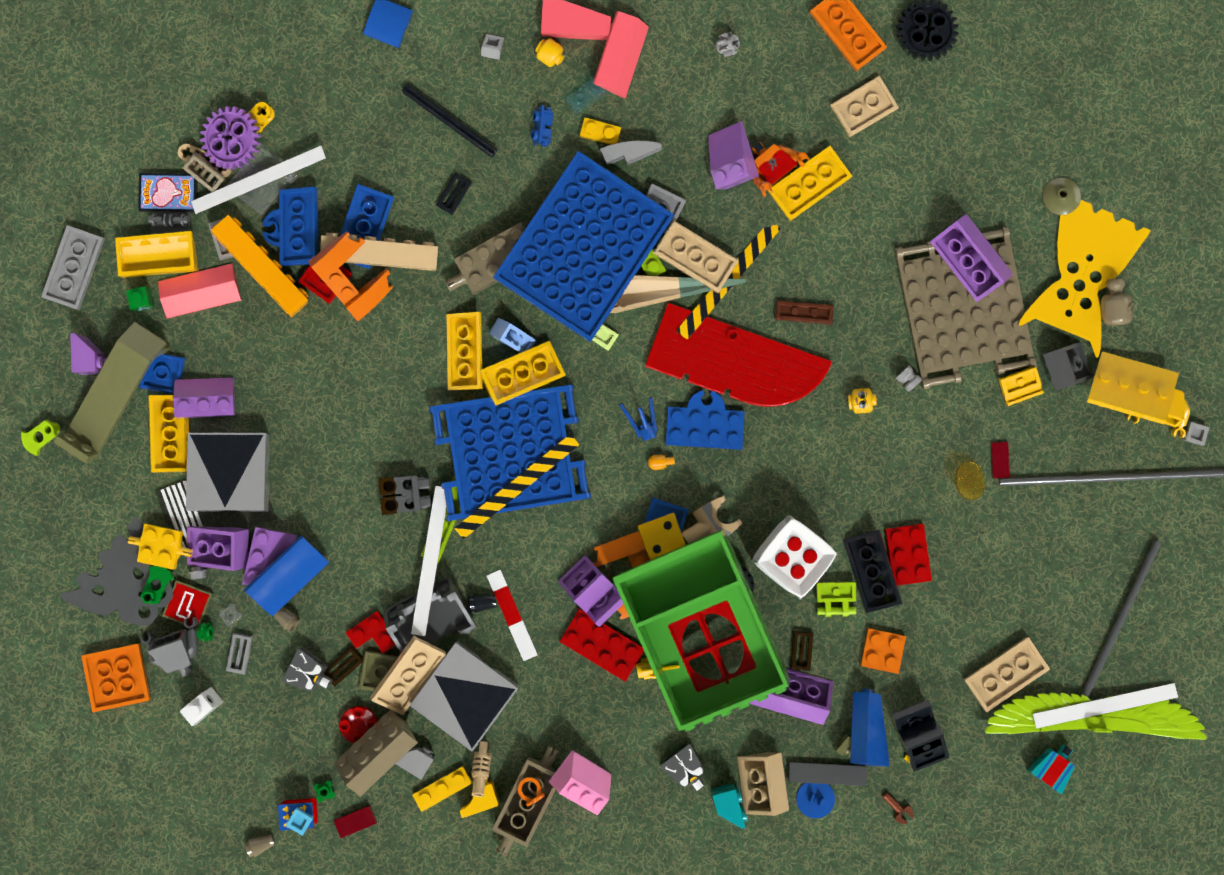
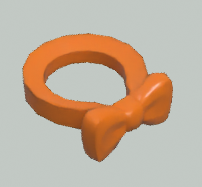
M526 777L520 781L518 793L523 800L527 801V806L532 805L545 796L544 793H541V785L537 779ZM528 781L535 783L537 786V796L532 799L525 796L522 792L523 784Z

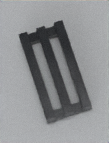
M455 173L436 206L453 216L472 182ZM457 179H459L460 182L456 186L446 205H442L443 201L450 192L454 183ZM463 183H465L466 185L460 193L459 197L455 201L452 208L449 209L450 204L454 200L461 186L463 185Z

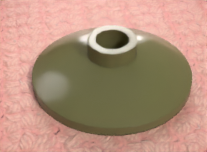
M1056 178L1045 186L1042 200L1044 206L1050 212L1056 215H1067L1079 206L1081 191L1074 181L1068 178ZM1060 192H1065L1066 197H1061Z

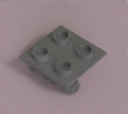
M152 211V216L148 217V222L151 223V235L190 231V212Z

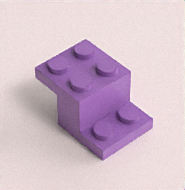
M586 555L558 580V583L573 601L588 614L598 627L623 605L617 588Z

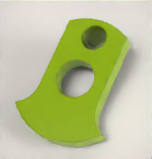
M44 420L30 432L22 431L21 440L24 447L31 454L40 455V449L58 436L60 426L56 422L51 423L49 420ZM38 431L43 434L42 442L36 439Z

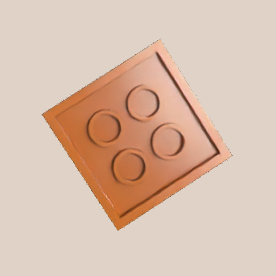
M140 643L81 655L92 713L151 700Z

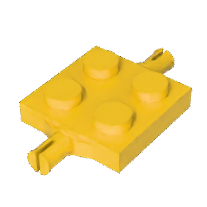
M144 524L143 533L140 538L133 536L128 538V544L139 546L137 562L174 570L181 555L189 557L193 555V549L182 547L183 531Z

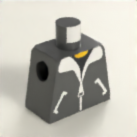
M298 648L282 682L307 691H316L318 686L328 689L332 679L324 675L328 668L324 662L307 649Z
M689 741L660 762L661 768L682 788L690 783L694 790L697 791L705 785L699 777L704 772V769Z

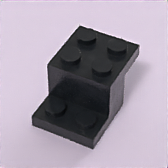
M928 700L892 714L898 737L908 755L913 772L950 758L944 734L934 718L932 707Z

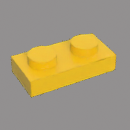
M584 118L580 137L607 145L617 144L621 127Z

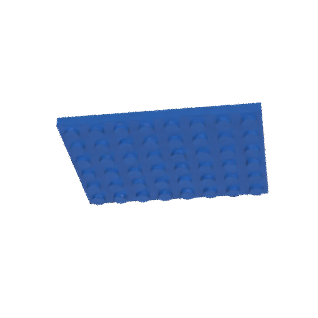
M578 151L493 279L591 343L674 217V214Z

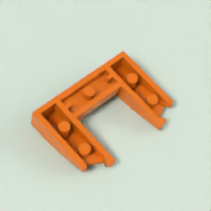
M346 231L309 260L308 263L340 299L353 317L359 321L393 287L391 284L388 285L387 276L390 275V271L387 268L359 290L342 273L339 267L365 243L361 237L357 241L348 238L349 232Z
M639 531L594 547V550H598L597 562H593L596 567L626 556L629 557L632 568L650 560ZM624 604L617 609L622 614L620 619L629 617Z

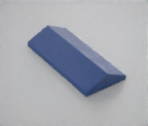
M358 184L340 236L347 231L349 235H356L357 239L359 237L365 239V236L376 237V241H379L394 197ZM354 264L366 269H370L371 265Z

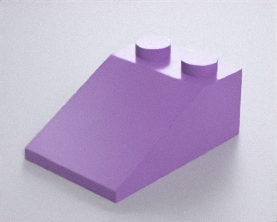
M743 122L708 135L710 168L716 189L726 190L759 177Z
M187 527V548L193 549L192 557L187 556V565L231 571L246 568L249 557V529L235 527Z

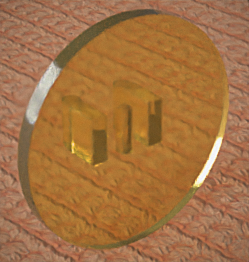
M973 462L962 463L955 473L957 491L964 499L976 500L982 496L985 489L984 474L981 468Z

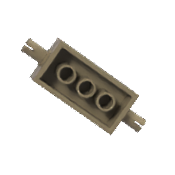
M520 222L455 258L454 261L460 271L456 276L444 281L449 291L451 292L463 284H468L472 293L476 295L498 283L493 277L525 231L523 224Z
M552 746L547 747L541 761L530 756L527 757L493 825L492 830L503 835L496 849V852L501 854L505 847L503 856L508 855L514 841L525 847L528 846L556 790L549 783V780L557 771L552 767V764L559 750L555 748L552 755H550L553 750ZM526 777L537 779L541 785V793L545 795L530 806L526 805L527 801L523 800L518 793V785ZM525 782L522 786V792L531 799L537 796V786L533 782Z

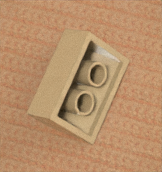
M781 752L737 756L746 814L775 816L789 811Z

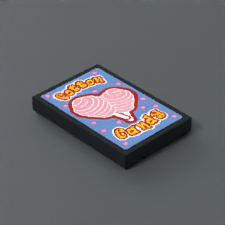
M139 173V212L195 213L191 201L196 200L198 197V181L190 174Z

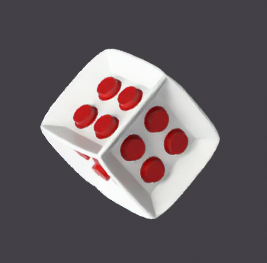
M787 515L763 542L751 562L755 563L760 570L777 584L801 600L823 576L835 559L837 552L804 524L795 520L791 515Z

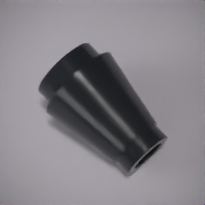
M478 594L468 596L470 612L474 611V613L497 607L496 596Z

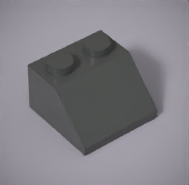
M1081 342L1043 354L1045 366L1049 370L1050 380L1056 391L1093 378Z

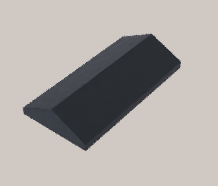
M880 530L844 539L843 542L866 613L903 604Z

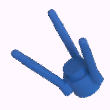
M651 397L649 398L651 423H647L642 407L638 408L643 425L639 426L640 429L622 403L619 404L635 429L638 438L641 437L642 441L657 437L656 431L658 429L655 422L653 399Z

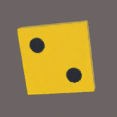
M674 512L638 525L650 560L686 545Z

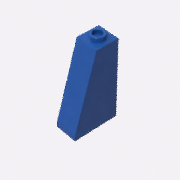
M861 689V692H853L850 763L889 767L881 694L873 693L872 689Z

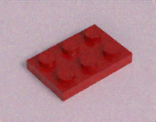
M924 524L885 529L889 561L897 586L932 581Z

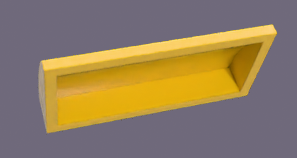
M192 231L115 238L119 277L127 278L198 271L196 247Z

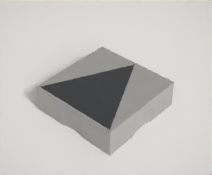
M188 433L186 510L268 512L269 483L267 471L270 461V435L267 433Z
M457 641L410 706L470 751H473L518 690L519 685L500 671L488 666L478 655Z

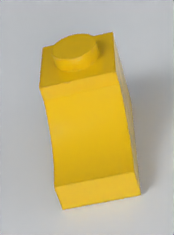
M485 780L483 797L474 796L467 805L461 807L460 814L462 818L499 806L500 801L493 780L489 782Z

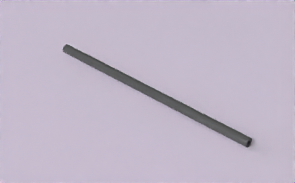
M1156 540L1152 543L1081 693L1082 695L1089 697L1159 550L1161 543Z

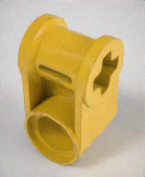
M265 102L257 103L248 112L252 115L251 119L257 120L254 126L260 127V130L256 133H261L275 115L273 108ZM263 109L265 110L266 115H263V113L261 112Z

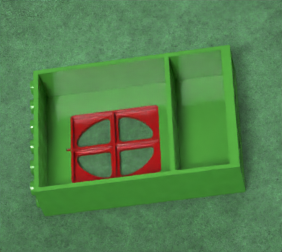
M721 529L613 577V581L679 731L683 729L685 732L696 728V724L700 722L707 724L713 721L717 715L724 717L732 713L734 708H746L750 706L751 701L757 699L760 702L767 699L768 695L773 692L780 694L787 690L786 687L789 686L790 677L725 529ZM712 613L725 617L736 627L737 632L721 640H714L705 621V615ZM697 620L706 638L707 645L690 653H685L683 650L684 631L689 622ZM741 640L744 648L741 665L737 671L729 673L719 653V648ZM712 653L721 673V678L714 680L701 676L690 666L689 661L703 654ZM680 665V668L663 670L662 666Z

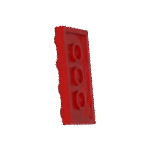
M581 609L578 610L560 640V643L626 682L644 652L642 646L603 623L598 627L588 614Z

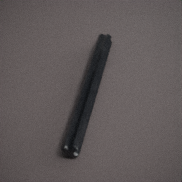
M406 84L403 87V94L488 156H495L498 151L496 147L411 85Z

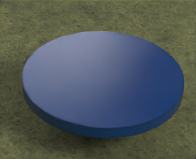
M804 783L797 792L796 800L800 811L810 818H822L833 809L835 795L828 784Z

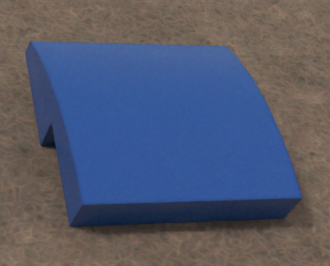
M375 0L363 34L400 48L413 10L388 0Z

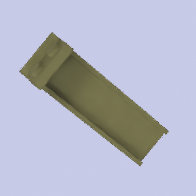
M134 322L115 343L66 433L56 436L54 443L84 463L97 459L149 366L156 357L169 351L170 346L166 344L167 342L151 333L147 328Z

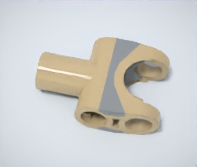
M724 495L706 503L693 512L698 522L682 532L688 544L721 529H725L727 536H729L742 524L740 519L730 524H723L718 520L717 510L727 500Z

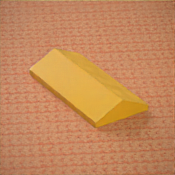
M481 312L446 314L448 390L483 389L482 376L480 374V370H482Z
M550 341L480 370L485 387L495 406L566 376Z
M174 395L148 396L151 473L187 472L189 418L174 417Z

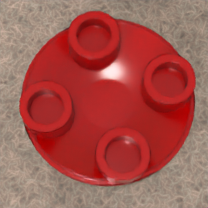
M354 706L343 713L339 729L343 737L354 744L378 720L374 712L369 708Z

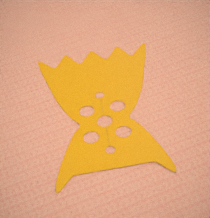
M1083 200L1080 201L1079 206L1073 212L1067 215H1060L1057 249L1061 279L1047 288L1029 307L1020 319L1019 326L1037 319L1090 341L1094 354L1098 358L1101 349V308L1097 293L1106 287L1108 279H1115L1124 270L1151 230L1143 227L1136 231L1134 223L1124 218L1115 222L1113 213L1104 209L1094 213L1092 204ZM1088 254L1093 256L1092 261H1087L1086 256ZM1076 262L1079 266L1078 272L1070 273L1067 270L1068 263ZM1093 271H1098L1101 274L1100 282L1094 283L1091 281L1090 274ZM1082 279L1085 283V288L1083 291H1076L1073 284L1076 280ZM1060 288H1065L1068 291L1069 296L1067 299L1061 300L1057 297V291ZM1086 297L1091 300L1092 305L1089 309H1083L1080 306L1082 298ZM1066 310L1072 311L1071 317L1065 315Z

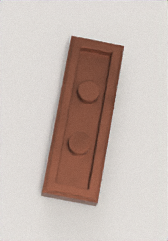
M777 300L775 320L832 325L834 305Z

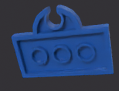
M316 187L279 190V209L270 212L263 221L262 225L265 227L275 224L276 228L273 233H262L268 243L280 248L281 266L309 264V260L318 254V188Z
M704 390L691 397L687 408L668 407L666 445L742 450L745 411L725 410V403L716 392H710L712 397L710 405L702 403L701 398L704 395Z

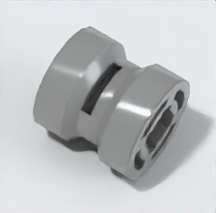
M910 365L895 377L898 382L904 384L907 392L911 391L922 380L919 375L914 374Z

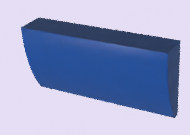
M301 535L254 579L244 591L273 616L317 575L329 561Z

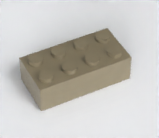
M390 710L334 763L345 785L361 797L418 742L406 721Z

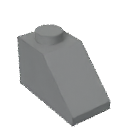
M416 747L410 749L396 765L422 779L435 756L426 747Z

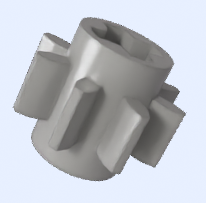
M732 32L720 34V39L716 42L718 52L724 53V57L737 54L736 49L740 46L739 38L736 35H732Z

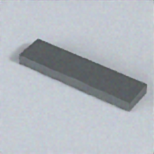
M789 762L788 782L866 786L867 766Z

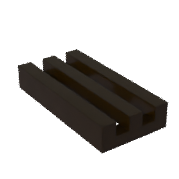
M794 631L791 658L792 670L810 671L813 632ZM798 635H801L799 666H795ZM805 636H809L806 667H804Z
M351 646L326 669L324 675L331 678L332 684L337 686L364 659ZM349 653L353 654V656L349 658L341 667H339L332 675L328 673ZM356 658L358 661L335 681L334 677Z

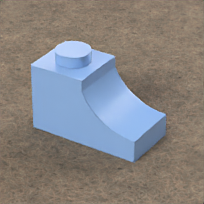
M501 318L497 319L489 332L491 336L519 353L531 349L536 342L535 339Z

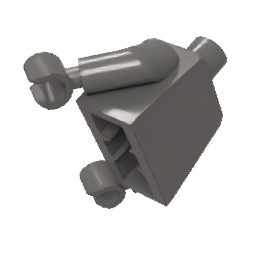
M196 617L192 618V626L189 624V618L184 620V626L188 628V631L183 629L157 639L156 634L150 631L147 633L149 640L146 634L142 635L141 641L147 644L146 650L150 662L162 668L166 673L178 670L182 677L190 674L192 671L190 665L197 653V631L194 630V627L198 625V619Z

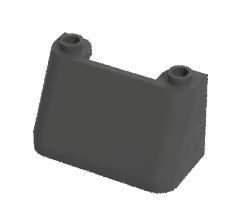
M450 577L443 578L434 583L425 636L411 634L418 592L389 607L383 614L386 630L401 653L413 636L431 644L455 630L460 634H468L476 628L468 608Z

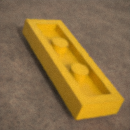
M461 766L413 793L412 796L422 812L473 782L464 766Z

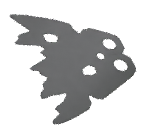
M135 517L127 527L130 536L140 538L143 533V525ZM119 533L111 542L112 548L110 550L106 549L98 555L103 565V569L97 570L99 576L93 577L83 571L76 578L80 589L62 593L60 597L72 605L99 615L107 616L117 609L118 616L124 622L148 626L157 618L158 608L167 606L172 600L173 589L169 582L165 589L166 596L159 604H145L138 593L143 591L149 578L150 571L148 567L154 565L137 562L139 546L128 544V541ZM135 567L141 569L144 573L140 580L136 579L133 574ZM157 579L154 580L152 588L154 590L161 588V582ZM96 585L104 587V594L101 596L96 595L92 592V589ZM151 595L148 596L149 601L153 600ZM143 606H147L150 609V616L145 619L139 616V609Z

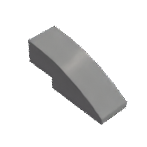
M628 141L601 148L600 153L606 166L622 159L625 160L626 165H629L661 151L662 145L661 143L651 141Z

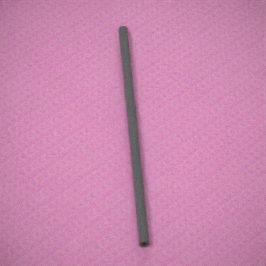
M1224 469L999 478V486L1224 477Z

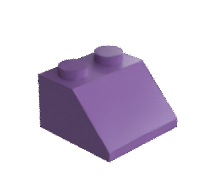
M70 333L72 372L81 375L99 374L107 360L106 355L87 337Z

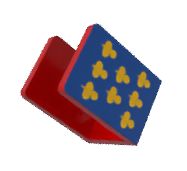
M317 799L283 800L278 805L280 830H292L286 824L297 807L314 817L308 828H313L314 824L318 823Z

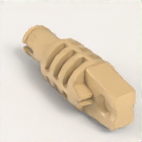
M480 741L479 752L475 751L471 775L474 778L472 795L476 797L484 796L485 780L488 779L490 771L491 753H487L488 742Z

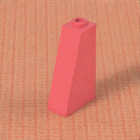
M543 0L542 37L589 40L608 39L613 24L611 23L610 16L564 0Z

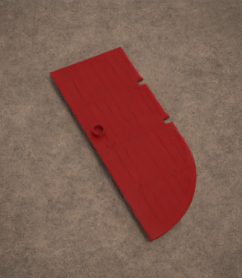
M668 303L645 365L647 368L682 380L684 374L690 375L687 382L724 395L725 389L731 390L729 397L751 405L775 407L793 403L812 392L825 378L832 361L706 317L692 335L686 339L676 330L692 311Z

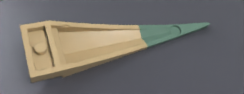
M635 275L610 313H619L712 290L694 278ZM727 279L722 288L742 284L746 280Z

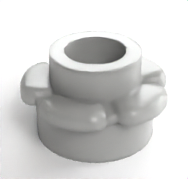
M201 566L192 567L191 572H188V574H190L191 580L206 578L207 569H203Z

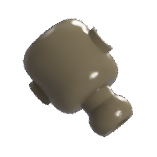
M1108 279L1106 286L1109 289V294L1104 295L1100 302L1101 320L1105 325L1129 324L1133 319L1134 303H1132V297L1128 293H1123L1125 281L1124 279Z

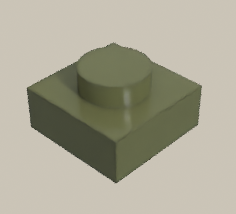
M847 734L834 747L835 751L841 756L851 751V738Z

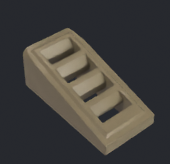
M196 151L182 167V169L211 192H214L225 179L221 173ZM197 161L198 164L193 168L191 165ZM203 166L204 170L199 174L197 171ZM207 171L211 172L207 179L203 177ZM214 176H216L217 179H216L215 182L211 185V184L209 183V181H210Z

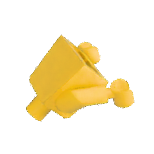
M1175 389L1165 424L1173 426L1171 429L1173 437L1176 436L1179 430V438H1183L1186 435L1183 427L1187 424L1190 408L1184 399V392ZM1127 415V421L1130 419L1132 415ZM1136 417V419H1135V421L1133 422V424L1138 423L1139 420H1140V417Z

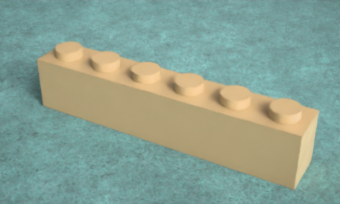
M326 233V236L321 235L320 252L338 238L336 233ZM349 235L348 237L355 241L358 240L356 235ZM365 236V243L345 262L436 271L438 246H434V243L423 242L422 245H417L415 241L403 240V243H396V239L384 238V241H376V237Z

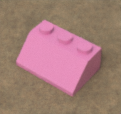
M572 750L549 780V783L559 794L598 815L609 801L611 774Z

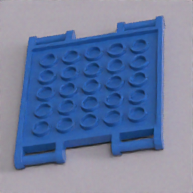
M573 385L529 391L496 406L491 397L429 407L433 417L436 439H434L435 445L450 443L456 481L441 483L445 493L448 512L446 516L447 521L469 517L566 438L565 425L579 423L573 399ZM565 392L569 418L566 419L563 418L560 393ZM440 411H445L449 437H443ZM568 454L497 513L591 498V492H588L584 467L586 466V461L570 462V455ZM572 468H577L581 494L576 495ZM452 487H457L461 508V513L459 514L455 513Z

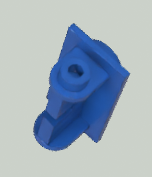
M541 105L534 110L533 121H535L531 132L533 146L541 143V146L548 147V144L551 143L552 129H546L545 125L552 126V108H544V105Z

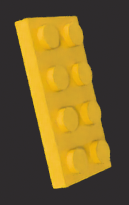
M829 146L806 162L804 167H799L772 187L773 193L770 190L768 192L788 220L792 221L852 178V175L832 147Z

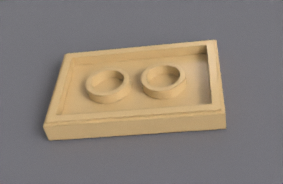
M880 75L830 104L849 138L899 108Z

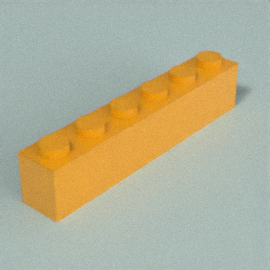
M227 215L211 229L212 235L292 318L308 304V294L302 288L298 290L294 285V279L289 274H283L280 264L276 260L271 261L267 257L269 253L263 246L258 247L254 243L255 238L250 232L247 231L245 233L240 228L242 224L235 217L232 219Z

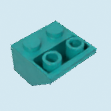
M733 783L711 788L717 814L742 829L746 828L744 822L748 820L744 807L739 805L743 801L738 787H734Z

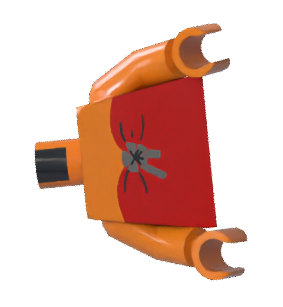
M758 142L752 148L753 152L758 156L754 161L759 177L753 179V183L761 190L763 197H766L765 191L770 190L773 193L772 187L796 168V162L801 167H804L805 164L802 160L807 159L809 161L810 159L805 152L800 153L794 149L775 144L766 149L761 142Z

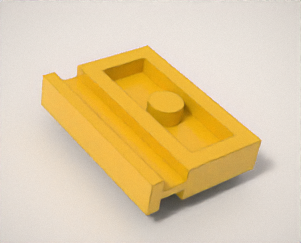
M1035 366L998 379L1007 406L1044 393L1037 367Z

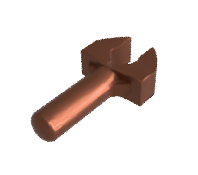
M889 792L883 794L882 797L895 810L896 815L893 818L898 823L908 824L902 818L901 811L907 812L913 819L911 807L908 804L901 806Z

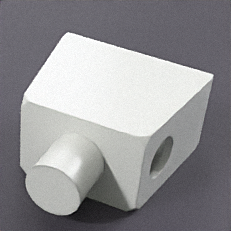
M210 687L180 710V713L191 726H195L224 701Z

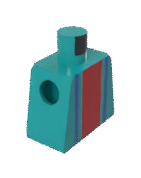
M1064 744L1057 753L1047 748L1028 767L1027 771L1062 794L1075 768L1073 764L1067 761L1073 750Z

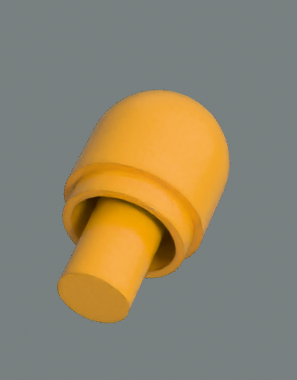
M662 454L652 455L648 459V466L652 470H662L667 468L666 465L675 464L674 457L665 458V455Z

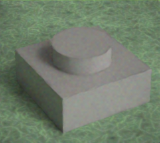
M1188 422L1183 441L1204 446L1210 427Z

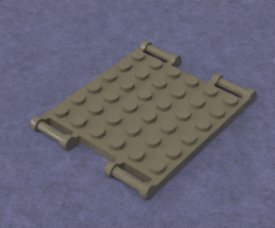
M1008 226L982 234L987 240L1002 237L1003 242L991 244V246L1014 275L978 302L972 297L941 255L935 254V248L930 241L922 245L895 248L923 390L929 389L930 386L950 382L960 383L962 379L958 367L995 361L997 374L1001 375L1007 371L1037 366L1028 325L1026 323L1019 326L1020 319L1025 314ZM928 251L929 257L908 261L903 259L905 255ZM1025 354L1027 356V360L1008 364L1002 363V359ZM952 369L951 375L927 378V373Z

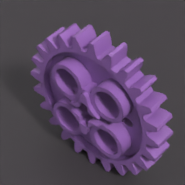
M226 106L225 110L219 108V114L212 112L214 118L207 117L209 124H203L206 131H200L201 134L205 135V138L200 139L201 142L205 143L201 148L208 150L205 156L211 157L210 162L216 163V166L227 170L229 167L236 170V166L243 168V163L249 165L248 158L255 159L253 152L259 153V150L255 147L256 145H261L257 138L262 137V135L256 133L260 130V127L254 126L257 120L251 119V114L246 113V110H239L237 107L231 108ZM225 123L226 128L222 131V125ZM243 126V133L240 134L239 129ZM222 142V148L219 150L218 145ZM239 145L240 151L236 153V147Z

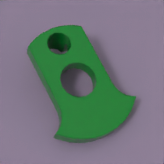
M151 566L148 567L150 575L140 597L145 604H159L168 583L175 579V577L167 568ZM156 579L161 582V588L157 591L152 588V582ZM151 595L153 600L149 601L148 596Z

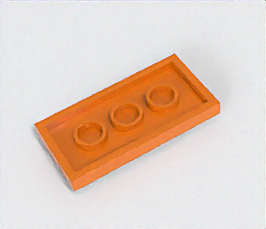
M823 0L810 10L812 17L856 72L887 48L851 0Z

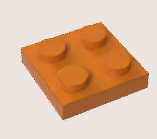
M867 628L860 666L899 674L906 636Z

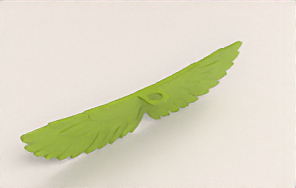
M1039 693L1037 694L1038 697L1024 696V699H1013L1012 702L1014 704L1002 705L1004 709L993 713L997 716L990 717L987 723L992 725L985 728V732L988 734L1087 729L1093 732L1112 733L1115 730L1179 739H1207V736L1199 731L1204 730L1205 727L1201 723L1195 722L1199 719L1193 715H1188L1191 713L1189 710L1179 709L1181 705L1169 703V700L1036 728L1033 716L1035 713L1091 701L1085 695L1081 694L1080 697L1072 693L1070 694L1071 697L1065 693H1060V695L1056 693H1049V695Z

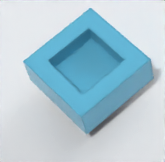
M297 807L286 826L303 836L314 817Z

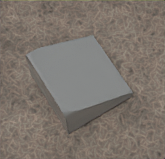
M485 34L481 47V56L499 60L504 38Z

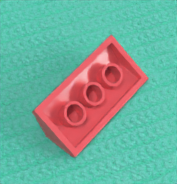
M616 11L593 84L622 98H626L649 28L639 18Z
M233 263L158 281L160 301L167 319L241 301Z

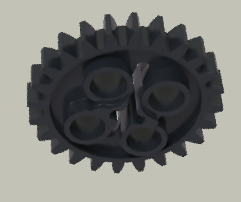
M922 0L921 5L918 1H915L914 7L910 4L907 7L908 11L904 10L902 12L903 16H900L898 19L900 24H897L896 28L901 31H898L896 36L902 37L898 44L904 43L902 50L908 49V56L914 53V60L918 56H921V62L926 57L931 62L933 56L939 60L941 57L940 53L946 56L947 50L951 51L953 48L951 44H955L957 41L953 38L959 34L957 31H954L959 25L953 24L957 17L951 18L950 15L953 11H946L948 5L940 7L941 1L936 5L933 0H930L929 4H927L926 0ZM928 14H930L931 19L928 26V31H930V33L927 36V46L925 47L924 40L927 32L925 27L928 24ZM915 17H921L923 19V23H918L915 20ZM934 19H939L942 25H936ZM918 35L921 41H914L912 36ZM931 38H937L940 44H934Z

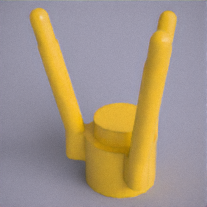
M641 658V663H636L638 678H644V680L656 679L648 659ZM680 665L662 666L663 670L680 668Z

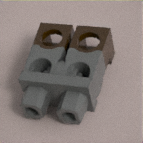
M418 476L378 478L380 496L400 495L380 498L382 515L419 511L422 508L432 506L431 496L420 497V489L430 488L429 478H419Z

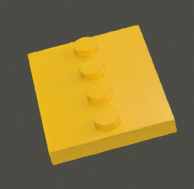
M1102 352L1087 402L1165 424L1179 373Z

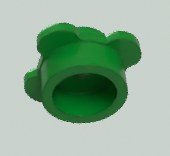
M207 622V624L202 623L198 626L197 636L199 640L207 642V640L212 641L214 629L211 626V622Z
M330 780L314 785L318 802L335 797L332 787L333 783Z

